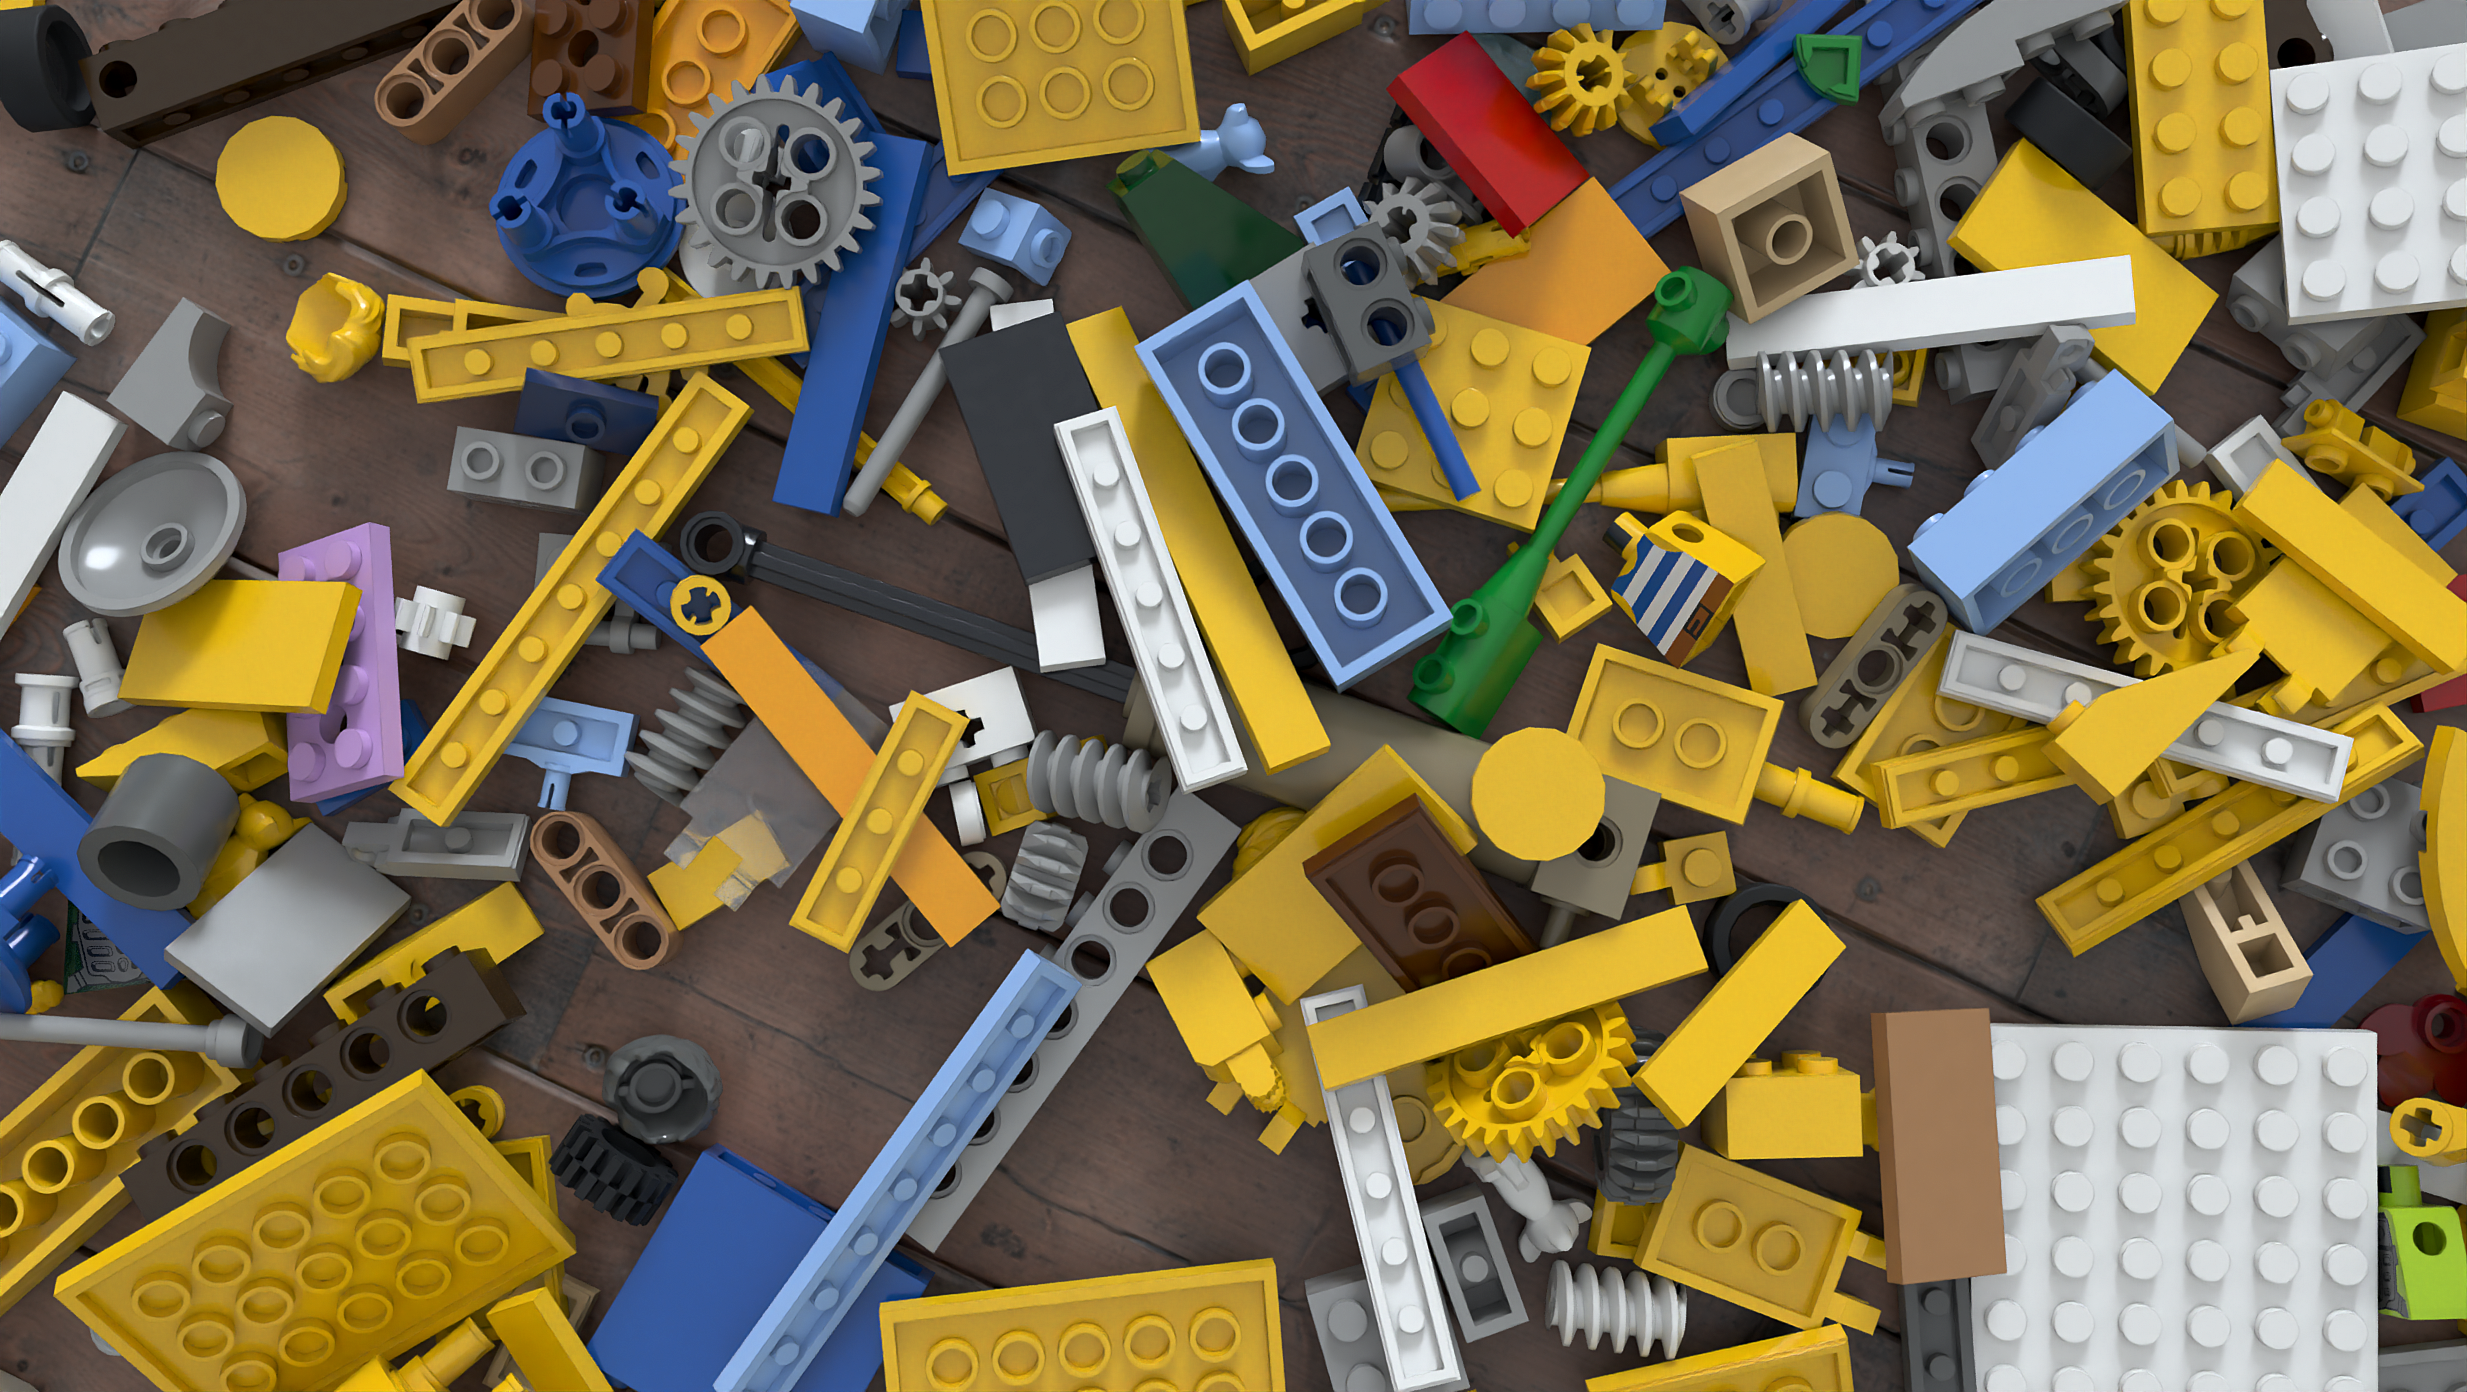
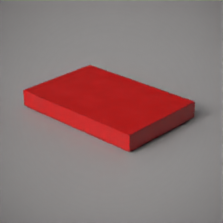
M1467 30L1399 74L1386 88L1395 102L1512 239L1556 206L1590 177L1589 173Z

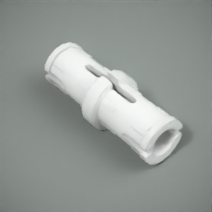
M10 240L0 242V281L25 298V306L39 317L50 316L89 346L99 344L110 334L116 321L115 315L109 310L103 309L74 288V280L60 269L53 268L49 270ZM35 282H36L38 285H40L42 288L48 290V291L51 292L53 295H55L56 297H58V298H59L60 300H62L64 303H62V302L59 301L57 298L51 296V295L48 294L46 291H44L43 289H41L39 286H37V285L35 284Z

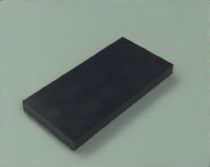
M1056 311L938 349L939 359L1025 587L1099 562L1053 433L1054 424L1099 411L1061 312Z

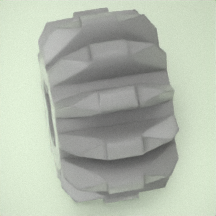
M1409 176L1406 177L1401 190L1391 183H1382L1383 201L1379 204H1376L1374 201H1362L1364 210L1371 217L1368 222L1354 226V230L1378 221L1386 239L1394 236L1398 240L1408 264L1409 272L1403 275L1409 291L1414 290L1419 277L1428 285H1438L1436 268L1441 263L1450 268L1458 267L1457 259L1449 252L1450 247L1467 242L1465 233L1455 226L1463 217L1461 208L1453 201L1447 202V191L1436 183H1430L1425 187L1418 178Z
M1035 820L1027 826L1001 901L1003 916L1017 921L1018 925L1033 930L1038 928L1054 932L1061 927L1089 849L1086 837L1071 831L1072 828L1056 822L1051 824Z

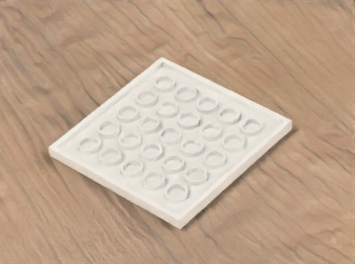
M1990 1023L2007 1273L1968 1278L1977 1392H2378L2376 1032L2366 1029Z

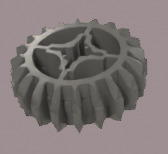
M1630 1026L1636 1036V1041L1630 1046L1638 1058L1637 1063L1624 1067L1630 1078L1637 1073L1667 1040L1663 1032L1647 1030L1643 1026ZM1633 1082L1628 1087L1613 1088L1612 1091L1621 1105L1618 1109L1600 1107L1596 1113L1603 1126L1600 1129L1591 1127L1592 1161L1595 1164L1594 1177L1598 1181V1188L1609 1202H1624V1205L1645 1206L1646 1202L1661 1203L1672 1190V1183L1676 1178L1675 1164L1679 1161L1677 1151L1678 1139H1680L1679 1129H1676L1660 1112V1109Z

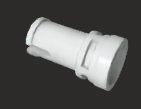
M94 618L92 620L93 628L90 629L88 620H83L64 629L63 636L68 641L82 679L79 688L83 693V704L87 715L91 718H102L122 713L137 705L117 698L126 669H122L108 632L107 621L102 618Z

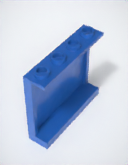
M716 1143L701 1153L587 1345V1351L608 1383L617 1388L625 1389L629 1386L637 1392H716L712 1386L836 1213L721 1144ZM893 1248L790 1392H865L883 1362L879 1318L880 1303L921 1298L935 1272Z

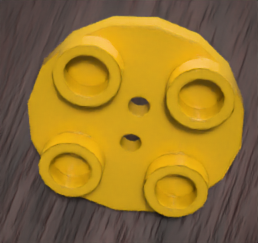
M1671 21L1664 22L1662 30H1639L1628 37L1620 47L1632 49L1627 60L1622 62L1624 70L1632 71L1639 76L1634 84L1624 88L1634 102L1631 103L1629 109L1616 113L1617 120L1626 132L1644 144L1652 145L1658 151H1662L1668 146H1660L1648 128L1728 61V58L1712 37L1695 26ZM1655 73H1663L1665 80L1657 79ZM1674 90H1680V91H1682L1683 97H1681V98L1676 97V96L1673 94V91H1674Z

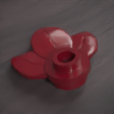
M2432 993L2419 998L2412 1006L2396 1003L2384 1004L2374 1009L2362 1019L2356 1029H2366L2377 1033V1095L2383 1105L2389 1107L2399 1106L2406 1100L2424 1096L2432 1089H2434L2438 1096L2453 1106L2462 1108L2467 1103V1005L2463 1001L2451 995ZM2439 1014L2443 1019L2444 1027L2440 1034L2434 1036L2431 1029L2432 1021Z

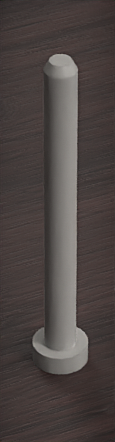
M977 267L969 278L968 284L973 289V292L844 496L843 509L849 514L858 517L866 512L946 384L947 377L939 359L938 349L974 338L989 315L990 306L1007 304L1012 296L1013 288L997 274L985 268Z

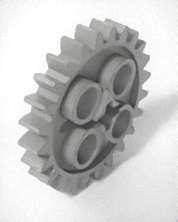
M758 74L756 93L749 94L748 90L739 81H731L734 101L727 104L711 92L707 96L714 114L709 119L692 111L688 115L692 123L699 130L696 137L693 138L686 135H676L675 141L689 151L687 160H675L668 163L669 168L685 175V184L669 189V196L687 200L689 207L681 211L675 217V220L682 225H698L699 229L688 242L691 247L699 249L710 244L714 246L707 262L709 266L717 269L728 260H733L731 279L741 283L751 269H755L757 288L768 290L774 273L779 274L785 290L796 286L797 272L803 271L806 278L812 284H821L820 264L825 262L829 267L841 273L844 267L837 252L843 247L857 254L863 252L859 242L852 236L856 228L865 231L876 230L877 226L862 215L864 207L883 205V199L867 191L868 183L884 178L883 172L877 168L866 167L863 163L865 159L877 151L876 145L873 142H854L853 139L864 127L863 122L857 117L840 123L839 120L846 104L837 97L822 108L820 106L822 88L814 82L807 88L804 95L800 97L798 96L796 79L791 75L785 76L779 92H774L769 78L764 74ZM786 125L789 127V138L784 147L780 170L782 175L791 180L790 190H779L775 203V239L767 242L764 238V232L770 218L773 194L764 189L762 183L764 177L772 178L777 173L779 153L778 130L781 126ZM747 129L760 130L764 138V148L761 155L751 162H739L734 154L736 137ZM811 140L825 141L830 154L827 165L817 173H804L798 164L800 148ZM747 193L755 204L753 220L745 227L733 229L725 218L727 202L735 195ZM803 204L814 205L820 214L821 223L818 231L808 239L795 238L789 228L791 213Z

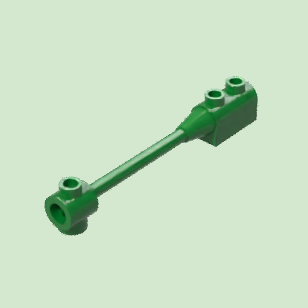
M1680 266L1677 271L1671 272L1660 279L1655 288L1657 303L1645 320V325L1654 340V344L1526 545L1522 544L1479 590L1475 589L1469 598L1462 599L1450 609L1453 616L1452 625L1434 653L1423 656L1415 664L1412 673L1415 684L1408 693L1406 700L1432 720L1454 732L1479 740L1544 638L1527 621V618L1550 562L1548 559L1549 555L1676 355L1698 356L1711 353L1725 342L1729 334L1730 325L1725 314L1733 303L1734 296L1724 284L1711 275L1691 266Z

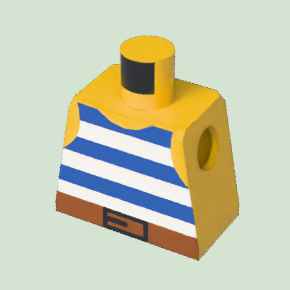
M1680 510L1665 517L1649 529L1629 512H1624L1609 526L1602 538L1605 544L1627 561L1611 587L1612 598L1677 669L1713 644L1767 563L1757 553L1690 513Z

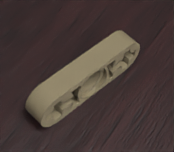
M1913 583L1901 584L1889 591L1818 679V685H1814L1803 698L1798 711L1799 723L1802 729L1819 744L1828 748H1841L1856 740L1942 634L1948 616L1943 600L1928 589ZM1910 604L1917 607L1919 613L1923 615V618L1916 626L1909 623L1907 617L1903 615L1905 609ZM1886 631L1904 643L1900 649L1882 638ZM1883 650L1887 658V664L1882 675L1873 681H1861L1858 676V665L1862 657L1870 651ZM1845 682L1862 694L1858 701L1841 689ZM1828 706L1837 710L1842 716L1840 722L1835 726L1827 723L1821 717L1823 711Z
M975 851L961 856L968 865L972 863L978 869L988 865L993 868L995 875L991 877L989 883L993 889V896L999 902L1003 898L1009 880V872L1005 863L997 855L987 851ZM910 899L861 938L853 947L849 958V967L853 978L862 987L872 991L890 989L901 983L947 945L941 936L936 939H926L915 931L912 917L917 907ZM898 922L905 940L919 949L921 953L913 959L909 948L903 949L889 963L894 971L891 977H888L882 971L871 975L865 967L872 960L867 950L873 945L874 948L880 951L896 942L900 937L892 933L890 928Z

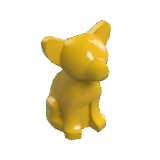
M248 792L239 795L238 800L241 813L235 826L236 833L228 839L196 899L186 905L190 914L196 920L202 917L268 859L269 850L294 837L310 822L314 824L310 817L293 819L284 807L273 801H257Z

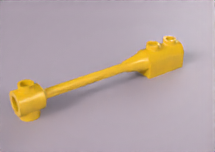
M1776 433L1667 438L1655 445L1656 464L1601 473L1583 503L1599 502L1601 506L1661 514L1663 518L1677 510L1686 511L1708 524L1690 455L1755 438L1758 442L1779 526V513L1792 512L1797 500L1796 434ZM1568 478L1550 479L1542 505L1553 503ZM1375 487L1389 512L1449 509L1388 489Z

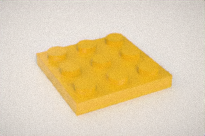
M1410 293L1413 299L1419 297V295ZM1421 296L1431 312L1436 332L1429 335L1432 344L1425 358L1418 360L1481 491L1466 500L1457 502L1394 371L1379 377L1355 456L1375 486L1533 534L1592 348Z

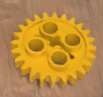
M2183 480L2164 484L2162 488L2160 487L2090 547L2099 554L2097 559L2079 564V569L2095 576L2093 585L2085 586L2078 590L2079 595L2096 598L2097 607L2090 610L2084 616L2085 621L2103 620L2106 628L2097 637V644L2116 641L2119 647L2114 655L2113 662L2117 665L2136 660L2134 677L2141 679L2153 677L2156 674L2158 677L2209 661L2208 654L2237 627L2223 612L2270 567L2269 562L2282 553L2277 547L2264 548L2261 543L2264 537L2231 512L2232 491L2224 490L2210 496L2209 483L2205 481L2187 487ZM2154 536L2160 540L2163 547L2162 558L2156 554L2153 547ZM2214 549L2221 558V570L2216 567L2213 560ZM2146 597L2151 601L2154 608L2152 621L2147 617L2144 610ZM2205 611H2207L2211 616L2213 624L2212 632H2210L2205 625Z
M1616 1000L1438 1057L1441 1061L1440 1063L1427 1067V1073L1434 1084L1427 1088L1426 1091L1435 1104L1432 1110L1444 1129L1448 1131L1459 1147L1466 1144L1475 1157L1479 1158L1488 1150L1496 1163H1502L1511 1149H1513L1520 1161L1527 1163L1533 1148L1541 1145L1550 1158L1555 1155L1557 1139L1564 1136L1570 1143L1576 1146L1580 1143L1577 1128L1585 1123L1596 1129H1600L1603 1126L1596 1113L1600 1107L1619 1108L1621 1104L1612 1089L1628 1087L1632 1084L1631 1078L1624 1067L1637 1063L1638 1058L1630 1046L1636 1041V1036L1628 1024V1018Z

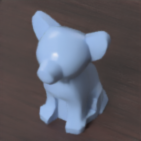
M1244 103L1229 106L1221 125L1216 130H1201L1202 141L1141 149L1148 150L1151 153L1157 148L1210 182H1213L1217 175L1227 166L1239 167L1247 172L1256 174H1267L1275 170L1274 162L1263 155L1266 148V136L1258 120L1248 116Z

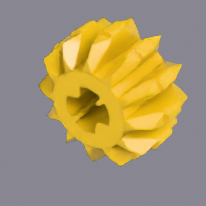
M1579 23L1571 28L1570 33L1563 29L1552 33L1547 38V48L1542 47L1533 53L1530 61L1539 73L1528 77L1524 86L1540 91L1542 99L1536 101L1533 109L1538 114L1547 110L1552 112L1551 130L1558 132L1570 126L1574 137H1584L1591 134L1593 128L1600 131L1606 130L1615 125V121H1617L1616 113L1629 109L1631 103L1634 102L1624 88L1634 84L1639 75L1632 71L1624 70L1622 64L1623 61L1627 60L1632 49L1625 47L1616 51L1612 49L1614 30L1604 29L1594 35L1590 23ZM1576 70L1583 76H1577ZM1580 85H1586V90H1584Z

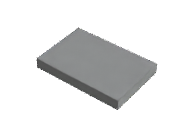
M310 822L164 949V960L270 1039L408 910L412 897L370 865L350 861L351 858L343 845Z

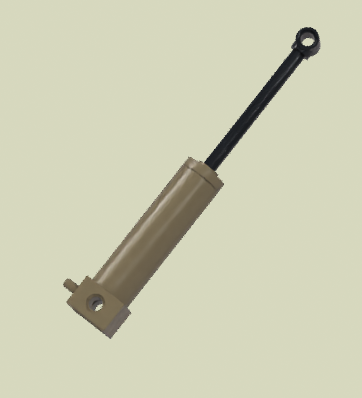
M709 510L698 513L686 523L681 532L679 545L682 557L691 568L716 580L733 581L748 586L754 579L1124 704L1122 718L1128 719L1122 745L1132 752L1139 748L1146 749L1150 752L1151 758L1155 760L1168 756L1171 764L1138 668L1106 658V662L1103 665L1041 673L1036 636L1033 632L768 543L765 531L745 525L724 512ZM729 531L733 540L731 552L722 561L711 562L706 551L710 538L717 532ZM1204 647L1248 768L1245 775L1224 781L1223 783L1309 812L1387 743L1478 835V844L1466 854L1478 870L1516 882V887L1541 895V902L1552 905L1539 942L1541 950L1567 943L1576 914L1589 918L1592 912L1616 920L1621 919L1662 795L1661 793L1602 774L1606 785L1604 813L1595 829L1597 847L1593 854L1588 858H1583L1576 849L1573 853L1550 861L1518 859L1497 849L1480 830L1470 806L1471 777L1482 754L1493 744L1343 693L1338 694L1337 691L1301 680L1331 743V747L1326 754L1267 776L1207 647Z

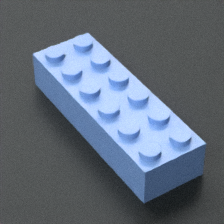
M1248 279L1134 346L1142 367L1338 694L1451 627L1453 621L1451 612Z

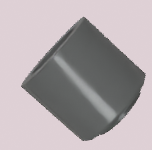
M156 753L140 756L125 767L81 838L76 853L81 870L95 887L113 899L133 907L155 911L183 908L198 896L236 826L241 813L238 795L222 775L208 765L184 755Z

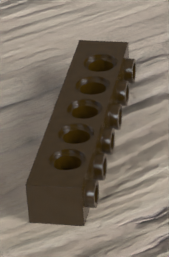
M455 945L440 952L421 966L426 976L406 989L401 982L383 989L364 1003L369 1013L350 1025H348L345 1019H340L326 1026L307 1040L312 1050L293 1062L286 1055L269 1063L250 1077L255 1084V1087L238 1098H235L233 1093L229 1092L212 1100L193 1114L198 1121V1124L181 1135H178L175 1129L169 1130L137 1149L136 1152L141 1161L118 1176L148 1225L422 1068L430 1077L525 1016L527 1014L526 1010L486 947L461 952L458 945ZM431 997L440 1000L446 1009V1023L441 1031L434 1029L426 1019L425 1009ZM375 1034L381 1036L389 1047V1059L384 1067L376 1064L370 1055L369 1046ZM318 1071L327 1076L332 1086V1095L328 1103L322 1102L314 1092L313 1082ZM261 1109L268 1112L274 1121V1134L271 1140L265 1138L258 1129L257 1117ZM204 1146L210 1149L216 1157L217 1169L214 1176L207 1173L202 1166L201 1153Z

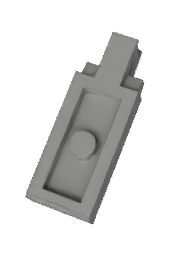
M2405 313L2389 315L2383 332L2327 382L2311 370H2300L2287 384L2289 388L2279 397L2289 408L2279 415L2272 423L2271 428L2281 440L2304 434L2307 425L2303 417L2304 411L2316 399H2323L2324 401L2335 399L2342 403L2344 407L2356 413L2428 335Z
M2078 323V325L2069 326L2049 325L2042 338L2032 348H2023L2018 351L1971 438V442L1988 470L1993 469L1996 471L2015 454L2016 446L2029 431L2039 425L2047 427L2060 414L2071 395L2070 390L2075 388L2076 378L2073 373L2087 364L2095 344V340L2084 324Z
M402 808L400 815L389 817L387 823L349 822L342 845L345 846L351 858L350 861L375 867L377 872L394 876L520 881L530 846L533 824L530 816H526V814L460 811L449 827H440L416 809Z

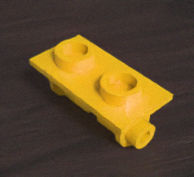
M2316 399L2311 402L2303 415L2304 420L2307 422L2304 434L2281 440L2280 444L2303 458L2309 468L2327 473L2350 489L2364 482L2384 502L2390 500L2391 497L2424 491L2425 485L2409 476L2416 466V460L2412 457L2411 448L2375 426L2363 429L2365 419L2347 409L2335 399L2325 401L2323 399Z

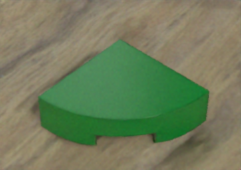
M1796 34L1793 38L1794 58L1798 70L1806 83L1816 93L1829 101L1846 106H1855L1859 98L1862 36Z

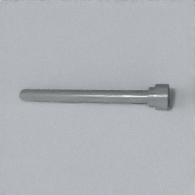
M0 1013V1040L205 1052L208 1059L216 1060L221 1067L253 1068L260 1059L264 1045V1034L237 1014H227L222 1020L215 1019L209 1026Z

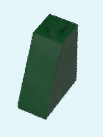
M1157 148L1151 153L1148 150H1142L1127 158L1116 169L1118 177L1105 185V188L1171 289L1189 313L1247 279L1250 281L1305 247L1298 236Z

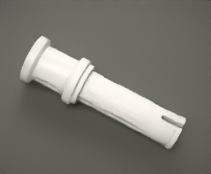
M16 673L15 683L22 686L19 725L12 727L11 737L61 787L64 747H71V743L75 740L76 731L69 727L72 689L79 687L80 677ZM15 846L13 847L11 866H15L23 856Z

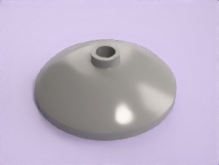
M193 451L158 454L124 468L90 494L75 512L64 532L59 548L58 567L65 588L83 606L91 611L114 617L143 615L165 609L185 600L213 579L234 552L245 524L247 512L246 495L243 486L232 471L220 460L210 455Z

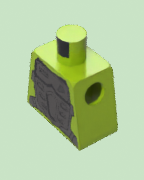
M2377 1165L2379 1201L2378 1313L2407 1320L2467 1319V1255L2457 1211L2452 1206L2422 1203L2418 1165Z

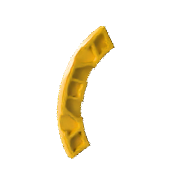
M2437 725L2426 761L2419 809L2428 812L2426 824L2427 850L2418 851L2423 897L2430 925L2441 955L2457 984L2461 988L2467 989V732L2456 727Z

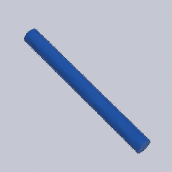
M1354 261L1344 269L1350 282L1354 285H1366L1375 280L1372 268L1362 261ZM1377 320L1371 323L1381 345L1392 346L1402 340L1401 332L1394 323L1388 320ZM1415 361L1394 370L1457 502L1466 500L1481 491L1479 484L1419 362Z

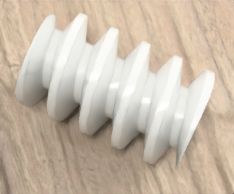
M1556 1260L1553 1262L1547 1287L1545 1305L1547 1331L1550 1330L1551 1325L1558 1326L1562 1345L1568 1347L1573 1340L1577 1328L1584 1329L1588 1349L1596 1350L1603 1332L1610 1333L1614 1353L1620 1354L1629 1335L1636 1336L1639 1353L1642 1357H1647L1654 1340L1660 1339L1662 1340L1666 1360H1674L1685 1330L1686 1286L1679 1283L1675 1289L1673 1280L1661 1275L1655 1276L1649 1286L1646 1274L1639 1270L1630 1272L1624 1283L1620 1271L1616 1267L1610 1266L1604 1269L1598 1281L1594 1267L1587 1263H1583L1577 1268L1572 1279L1568 1263L1564 1260Z

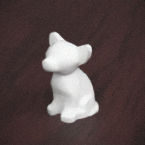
M1465 1145V1149L1461 1154L1465 1166L1470 1167L1483 1183L1492 1182L1504 1201L1513 1210L1526 1217V1225L1518 1239V1249L1527 1262H1534L1541 1251L1553 1254L1568 1251L1572 1248L1579 1234V1223H1583L1592 1217L1590 1207L1583 1200L1575 1198L1562 1201L1552 1200L1548 1182L1541 1170L1531 1158L1527 1163H1522L1513 1149H1511L1502 1163H1496L1488 1150L1477 1158L1472 1154L1468 1146Z

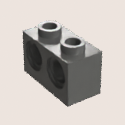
M1378 221L1304 252L1301 272L1353 388L1425 358L1432 344L1429 335L1436 332L1431 312L1421 296L1412 298L1403 278V275L1409 272L1404 252L1394 236L1388 239L1385 238ZM1350 261H1362L1372 268L1375 280L1366 285H1354L1344 278L1340 268ZM1377 320H1388L1399 328L1402 340L1392 346L1380 345L1370 337L1367 326Z

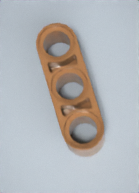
M462 0L377 86L374 101L376 110L381 118L414 144L426 146L435 144L445 138L532 52L534 11L524 0ZM515 11L513 20L508 26L503 29L493 30L498 16L504 12ZM469 54V61L466 67L457 74L449 75L452 62L461 55ZM424 98L423 108L419 114L413 118L405 119V111L409 104L416 99Z
M581 811L551 812L538 820L533 826L530 835V847L536 860L614 957L625 967L634 970L650 969L665 965L674 960L682 950L684 930L679 931L656 891L603 825L591 814ZM567 823L572 824L577 829L580 837L578 850L571 857H566L557 846L558 832ZM606 872L616 877L620 884L619 898L611 907L606 906L599 900L596 891L598 880ZM644 922L651 923L660 934L661 943L659 950L652 957L640 951L636 944L637 930Z

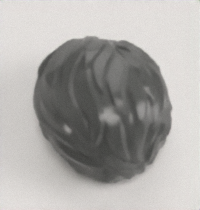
M664 1034L634 1040L615 1051L608 1060L602 1086V1098L606 1106L617 1111L620 1128L628 1135L646 1143L660 1145L683 1142L706 1130L714 1116L718 1113L720 1107L719 1098L723 1092L720 1072L714 1065L710 1055L701 1046L688 1039Z

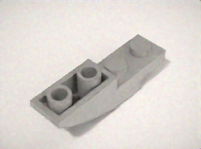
M2130 0L1992 1L1964 21L1924 58L1901 83L1878 116L1882 128L1905 120L1909 128L1919 127L1943 116L1947 112L1945 106L1965 99L1968 107H1973L2001 95L2006 91L2004 82L2025 65L2023 61L2032 59L2050 50L2056 45L2054 39L2073 33L2075 40L2081 41L2105 31L2114 25L2112 15Z

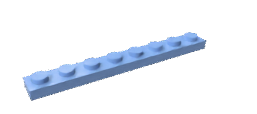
M1027 948L712 1386L716 1392L791 1391L1081 988L1082 984L1075 977Z

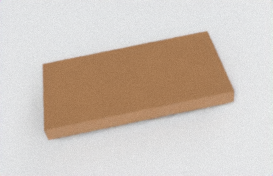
M1989 1008L1870 1013L1887 1282L1907 1285L2007 1273Z

